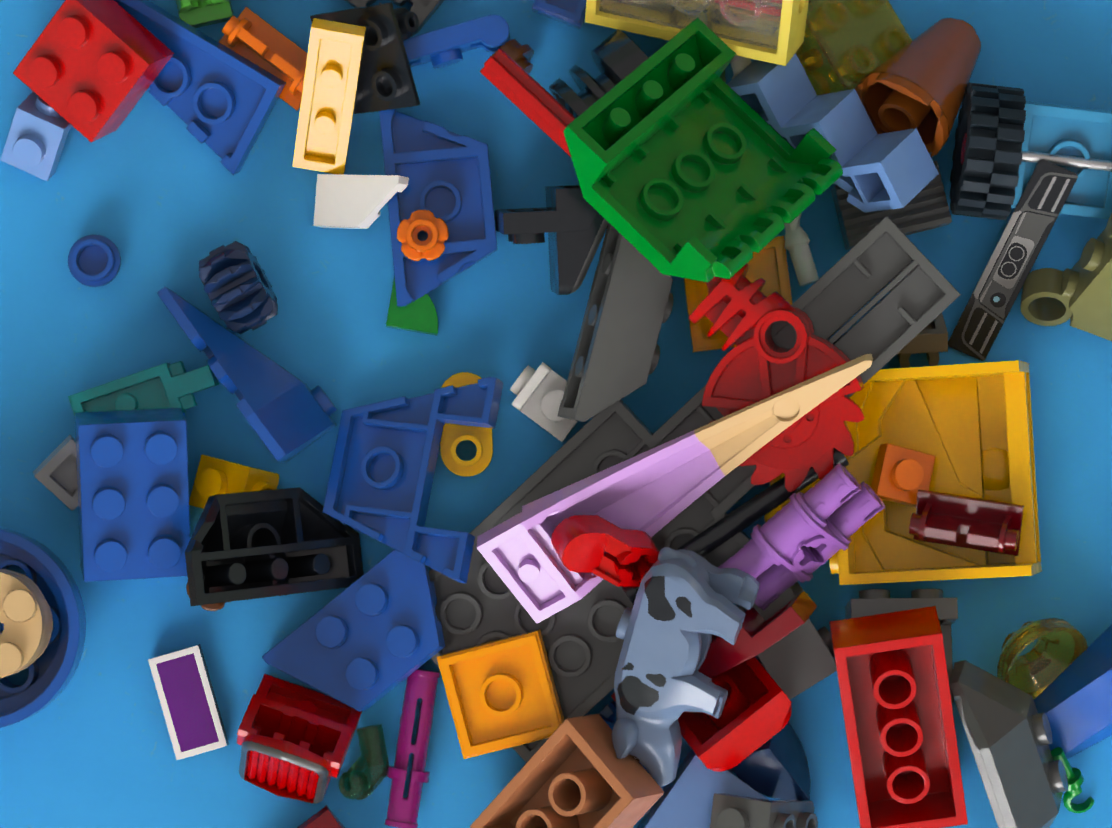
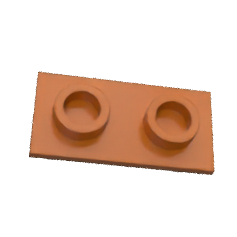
M245 7L238 18L232 16L222 29L224 36L219 43L286 82L279 98L298 111L301 105L307 53L248 7Z

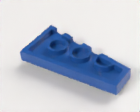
M114 0L174 53L149 86L150 90L148 92L163 106L167 105L188 125L186 129L201 144L205 142L222 159L220 162L233 175L240 172L286 82L149 0Z

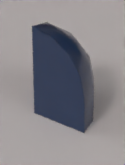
M789 723L741 763L732 768L740 780L755 791L770 798L810 800L811 781L808 761L801 741Z

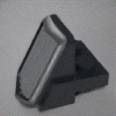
M580 185L545 186L546 207L495 210L496 231L504 235L508 234V241L513 242V244L544 243V233L548 232L550 285L552 292L557 295H569L582 285L609 222L583 198Z

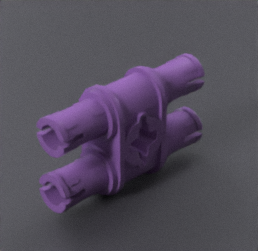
M840 463L805 494L802 492L793 493L789 497L790 502L762 526L757 524L753 528V532L750 534L752 539L743 548L718 566V568H737L753 576L760 583L754 602L759 608L766 610L771 603L797 581L802 583L805 581L809 582L813 578L812 573L825 564L840 549L845 551L849 548V543L852 541L850 536L870 518L885 508L883 501L875 491L864 481L859 484L854 476Z

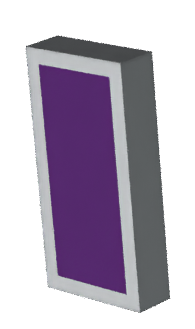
M195 645L148 659L176 760L228 746L229 742L201 645Z

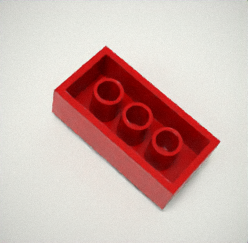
M936 606L829 621L860 828H945L968 824L943 635Z

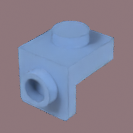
M32 92L16 108L0 160L48 182L56 172L68 132L73 126L35 92Z

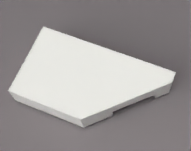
M317 174L313 226L321 228L368 229L381 215V208L397 192L402 193L408 186L409 177L400 175Z

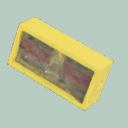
M586 0L585 23L670 41L698 17L736 53V56L786 66L804 42L809 0Z

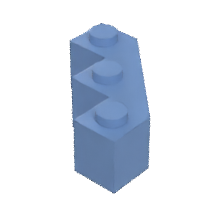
M796 53L786 66L754 60L727 84L794 149L812 128L818 131L836 149L831 159L837 161L843 169L842 176L834 184L849 193L847 202L864 213L904 208L939 174L917 128L877 134L856 90L851 89L817 95Z

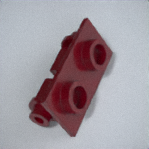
M918 490L916 514L912 513L909 534L914 535L913 540L1018 556L1024 506Z

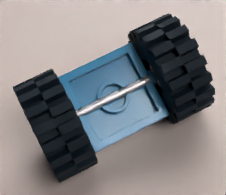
M977 83L967 84L962 100V108L959 110L958 128H956L955 148L952 156L953 166L950 175V210L952 214L1007 220L1011 208H1016L1038 162L1044 159L1076 173L1078 176L1060 214L1109 219L1112 213V111L1030 102L1025 100L1024 90L1020 88Z

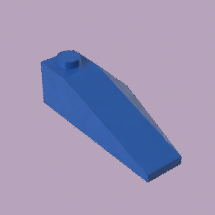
M164 287L157 292L190 341L200 352L203 351L209 358L207 363L217 379L231 394L235 393L240 402L236 406L278 462L287 463L337 426L330 417L331 414L337 411V408L319 385L310 390L306 383L169 288Z
M1112 624L1034 699L1038 714L1044 712L1050 723L1052 731V744H1048L1050 751L1060 747L1063 749L1067 759L1112 735Z

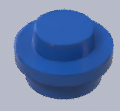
M87 235L77 240L71 247L68 255V266L73 277L81 284L89 287H101L110 283L117 276L121 266V256L117 246L108 238L101 235Z

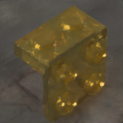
M809 0L804 42L796 54L816 94L822 95L855 89L862 78L912 40L888 0Z

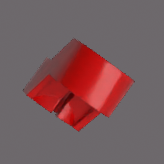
M598 515L570 516L556 526L551 538L553 548L567 569L574 572L594 573L617 587H639L642 578L658 560L660 552L646 532L621 529Z

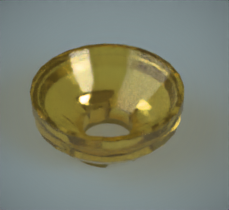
M1048 618L1025 622L1016 632L1009 634L1003 642L997 665V677L1032 695L1034 700L1088 648L1086 639L1076 627L1063 619ZM1038 638L1036 645L1030 652L1019 656L1024 648Z

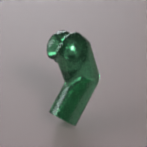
M382 724L357 728L361 756L347 772L340 776L338 782L341 794L348 799L362 800L372 795L387 776L389 760Z

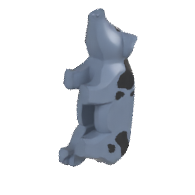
M664 547L660 550L658 560L641 580L633 609L627 607L624 610L617 627L616 637L624 641L614 677L616 722L611 734L616 757L622 759L626 758L629 754L632 755L647 769L660 787L671 783L676 778L682 746L678 718L684 711L703 712L719 719L723 712L728 690L712 683L711 678L700 673L698 670L706 659L712 641V634L720 636L728 643L735 645L746 614L733 603L750 610L754 605L760 583L753 576L737 568H718L693 551L685 549L674 550L670 547Z

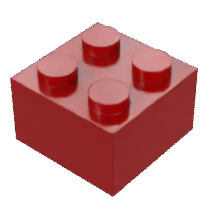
M65 0L16 67L13 74L92 143L120 127L174 53L114 0Z

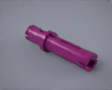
M417 669L407 677L394 766H388L387 777L392 778L385 825L398 828L418 827L417 818L423 783H429L430 772L425 771L440 672ZM421 698L416 741L411 743L417 700ZM413 753L408 796L403 798L409 754Z

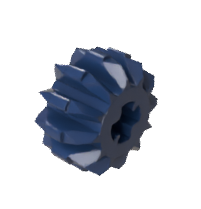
M235 241L227 246L222 245L209 252V256L199 261V278L204 285V291L208 294L211 305L215 307L220 319L224 320L228 329L242 334L250 329L255 330L267 323L268 319L277 315V297L265 275V271L259 265L256 256L252 255L249 247Z

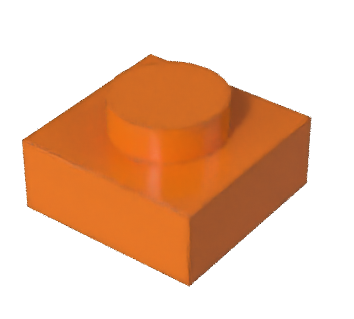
M888 443L881 444L871 488L880 499L916 508L918 490L929 491L936 456Z

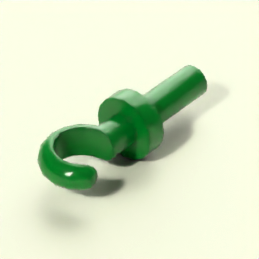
M1054 748L1051 751L1053 760L1062 761L1068 779V791L1063 796L1064 806L1073 813L1086 812L1094 804L1092 797H1089L1081 804L1071 802L1074 797L1082 792L1081 785L1084 777L1079 769L1071 768L1062 748Z

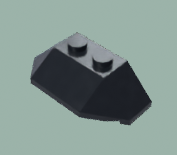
M300 487L209 496L185 550L191 606L347 588L364 575L359 533L352 527L343 525L340 521L323 513L324 506Z

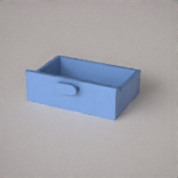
M691 749L677 769L675 780L665 786L663 789L665 793L646 812L636 828H710L714 793H725L763 800L768 799L728 770L717 772L707 769Z

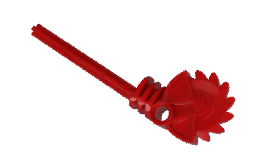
M499 49L494 56H490L484 63L485 66L480 70V73L571 157L563 131L576 118L506 52ZM748 264L744 265L730 279L714 277L709 282H704L708 287V295L689 316V320L694 324L705 316L713 323L707 334L709 338L719 330L728 337L722 347V351H726L733 344L737 345L717 364L710 375L703 394L702 406L716 407L724 417L851 361L835 345L814 335L812 321L805 312L793 307L777 291L766 297L761 292L766 282L762 277L751 283L745 277L749 269ZM776 321H787L795 328L797 340L793 348H780L772 340L771 329ZM857 376L741 463L739 465L741 467L756 465V469L751 476V484L763 485L784 473L785 488L788 492H792L803 483L811 467L814 468L820 480L833 470L834 448L845 456H852L854 454V440L845 421L858 423L864 420L865 415L861 408L846 395L860 391L865 387L861 376Z

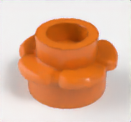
M414 211L408 220L404 219L400 222L397 228V239L402 243L401 251L407 258L413 261H420L424 258L432 261L440 257L445 250L444 242L449 237L448 227L443 219L435 218L431 211ZM420 231L427 232L428 238L425 241L418 239Z

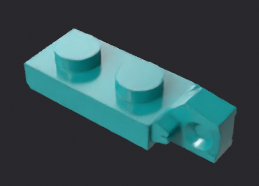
M179 361L173 364L164 363L70 395L68 398L74 416L78 412L181 408L182 412L185 413V409L197 406L193 393L219 385V382L209 368V365L186 372L183 362Z

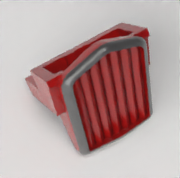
M264 674L256 694H253L237 732V744L242 745L239 765L240 777L277 796L313 804L320 803L324 799L331 776L337 778L362 711H357L328 695Z

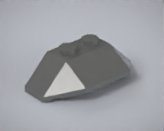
M610 223L606 228L567 384L557 415L558 417L581 422L587 421L646 384L648 375L654 372L659 361L660 346L657 344L661 325L668 320L673 307V294L670 293L673 283L672 277L662 274Z
M966 660L955 662L949 680L950 691L962 720L998 828H1050L1059 813L1062 794L1068 791V779L1062 761L1053 760L1048 745L1052 744V731L1047 715L1044 712L1038 714L1032 695Z

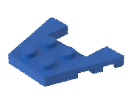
M496 377L477 379L478 383L458 388L451 385L435 389L434 393L409 399L403 396L342 410L323 513L459 583L467 584L475 536L468 532L425 527V521L444 424L495 429L503 382Z

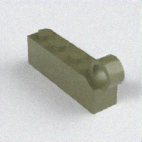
M1112 213L1106 228L1097 239L1091 238L1086 243L1081 258L1072 269L1067 268L1061 271L1053 268H1042L1029 273L1022 286L1020 306L1022 315L1028 321L1041 326H1056L1070 319V326L1112 341Z

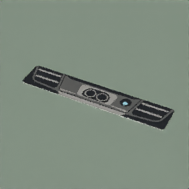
M1044 159L1038 162L948 341L949 347L980 361L986 359L1078 178L1076 173Z

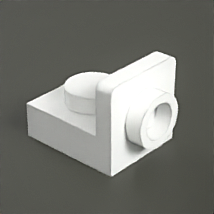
M544 362L541 363L537 370L528 365L510 388V391L517 395L512 402V406L559 441L563 442L578 422L557 416L567 380L554 372Z

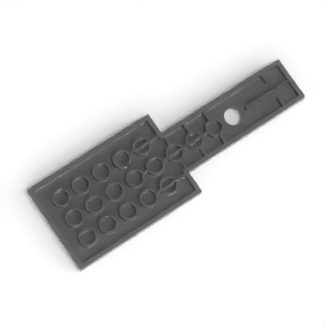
M886 216L801 295L792 306L807 314L812 321L814 335L828 340L832 344L868 312L834 344L850 360L865 354H872L873 362L871 367L860 374L863 384H865L961 294ZM909 272H911L899 285H897ZM895 285H897L885 298H883ZM880 299H882L871 311H869ZM780 320L773 324L771 337L774 343L780 348H793L797 340L795 328L787 321ZM706 385L654 434L622 400L596 414L470 532L471 535L475 536L467 584L459 583L434 569L428 572L430 581H434L437 597L435 612L438 620L441 621L445 648L431 658L438 667L437 656L540 629L564 720L584 716L614 688L615 671L624 641L616 637V631L624 610L627 607L633 609V604L622 587H617L603 579L581 600L536 623L476 548L477 537L522 512L523 505L707 425L713 420L724 417L716 407L702 406ZM854 393L847 394L846 396L850 398ZM756 465L736 467L652 536L651 539L660 551L664 547L676 550L728 515L726 512L755 486L751 484V476L756 469ZM742 530L703 558L710 564L718 567L736 554L751 539ZM549 738L512 748L527 763Z

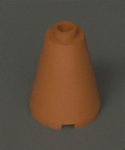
M954 18L939 20L860 80L855 90L877 134L917 128L928 152L931 153V157L939 153L948 140L967 84L970 81L981 51L980 39L969 23Z

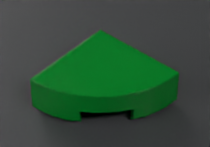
M394 276L386 327L437 336L438 317L429 295L425 294L405 307H397Z

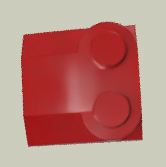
M755 656L711 678L712 683L728 690L725 706L719 719L703 712L685 711L678 718L682 737L707 769L721 772L734 768L780 732L790 720L792 702Z

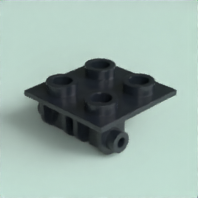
M391 2L310 16L311 21H313V18L366 27L354 114L420 105L403 43L404 40L410 38L418 30L419 20L414 12H410L403 7L394 9Z

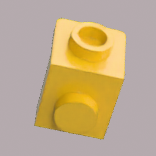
M201 454L189 505L204 509L209 496L275 490L277 489L280 477L277 473Z

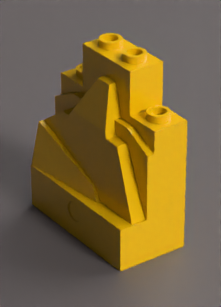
M1015 360L880 369L864 384L865 387L862 390L855 392L850 397L865 415L864 420L858 423L845 421L854 440V454L852 456H845L849 462V465L845 468L854 476L859 484L864 481L871 487L879 447L881 444L888 443L936 456L929 491L1023 505L1024 509L1019 555L1014 556L913 540L914 535L909 534V525L912 513L916 514V508L881 499L885 508L870 518L850 536L852 541L849 543V548L845 551L840 549L829 559L831 573L839 574V585L1033 576L1042 572L1029 363ZM782 473L781 475L770 481V486L782 477H784L785 474ZM816 480L800 492L805 494L821 480ZM790 499L764 516L765 523L787 505Z

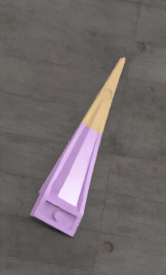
M865 354L523 505L522 512L479 535L476 548L533 620L539 623L581 600L603 580L594 573L574 572L564 566L551 542L552 533L561 521L574 515H598L621 529L640 530L646 532L650 537L654 536L690 504L769 441L870 368L873 362L872 354Z

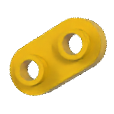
M461 372L449 377L441 388L451 385L456 388L478 383L477 379L482 378L473 373ZM445 423L440 442L441 458L444 465L454 474L464 477L475 476L483 472L489 466L493 456L492 428ZM465 440L472 441L477 448L475 457L469 461L461 460L456 452L458 444Z

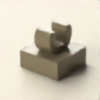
M941 313L896 354L898 355L901 368L909 367V357L915 353H926L929 366L938 365V352H948V331L943 314Z

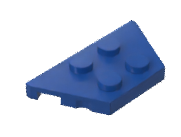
M396 109L379 111L385 175L409 177L408 186L402 193L397 192L388 201L397 307H405L498 249L488 144L465 135L461 136L450 132L444 127L419 120L396 111ZM417 210L431 211L435 218L443 219L448 227L449 237L444 242L445 250L440 257L432 261H428L425 258L420 261H413L407 258L401 251L402 243L397 239V228L400 222L404 219L408 220L411 213ZM420 231L418 233L420 241H425L428 238L427 232Z
M393 550L263 655L262 658L267 664L355 710L366 711L445 648L442 624L435 612L437 597L434 581L429 579L428 567L397 550Z

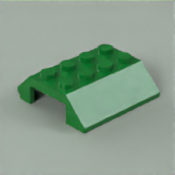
M698 17L567 125L563 132L583 198L662 274L709 282L714 277L725 279L733 277L753 258V252L759 253L784 229V223L790 224L815 201V194H823L842 176L843 169L837 161L831 159L836 149L814 128L805 135L794 149L720 78L736 53Z

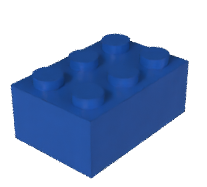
M181 408L75 413L80 567L84 582L187 576L185 550L190 541L187 420Z

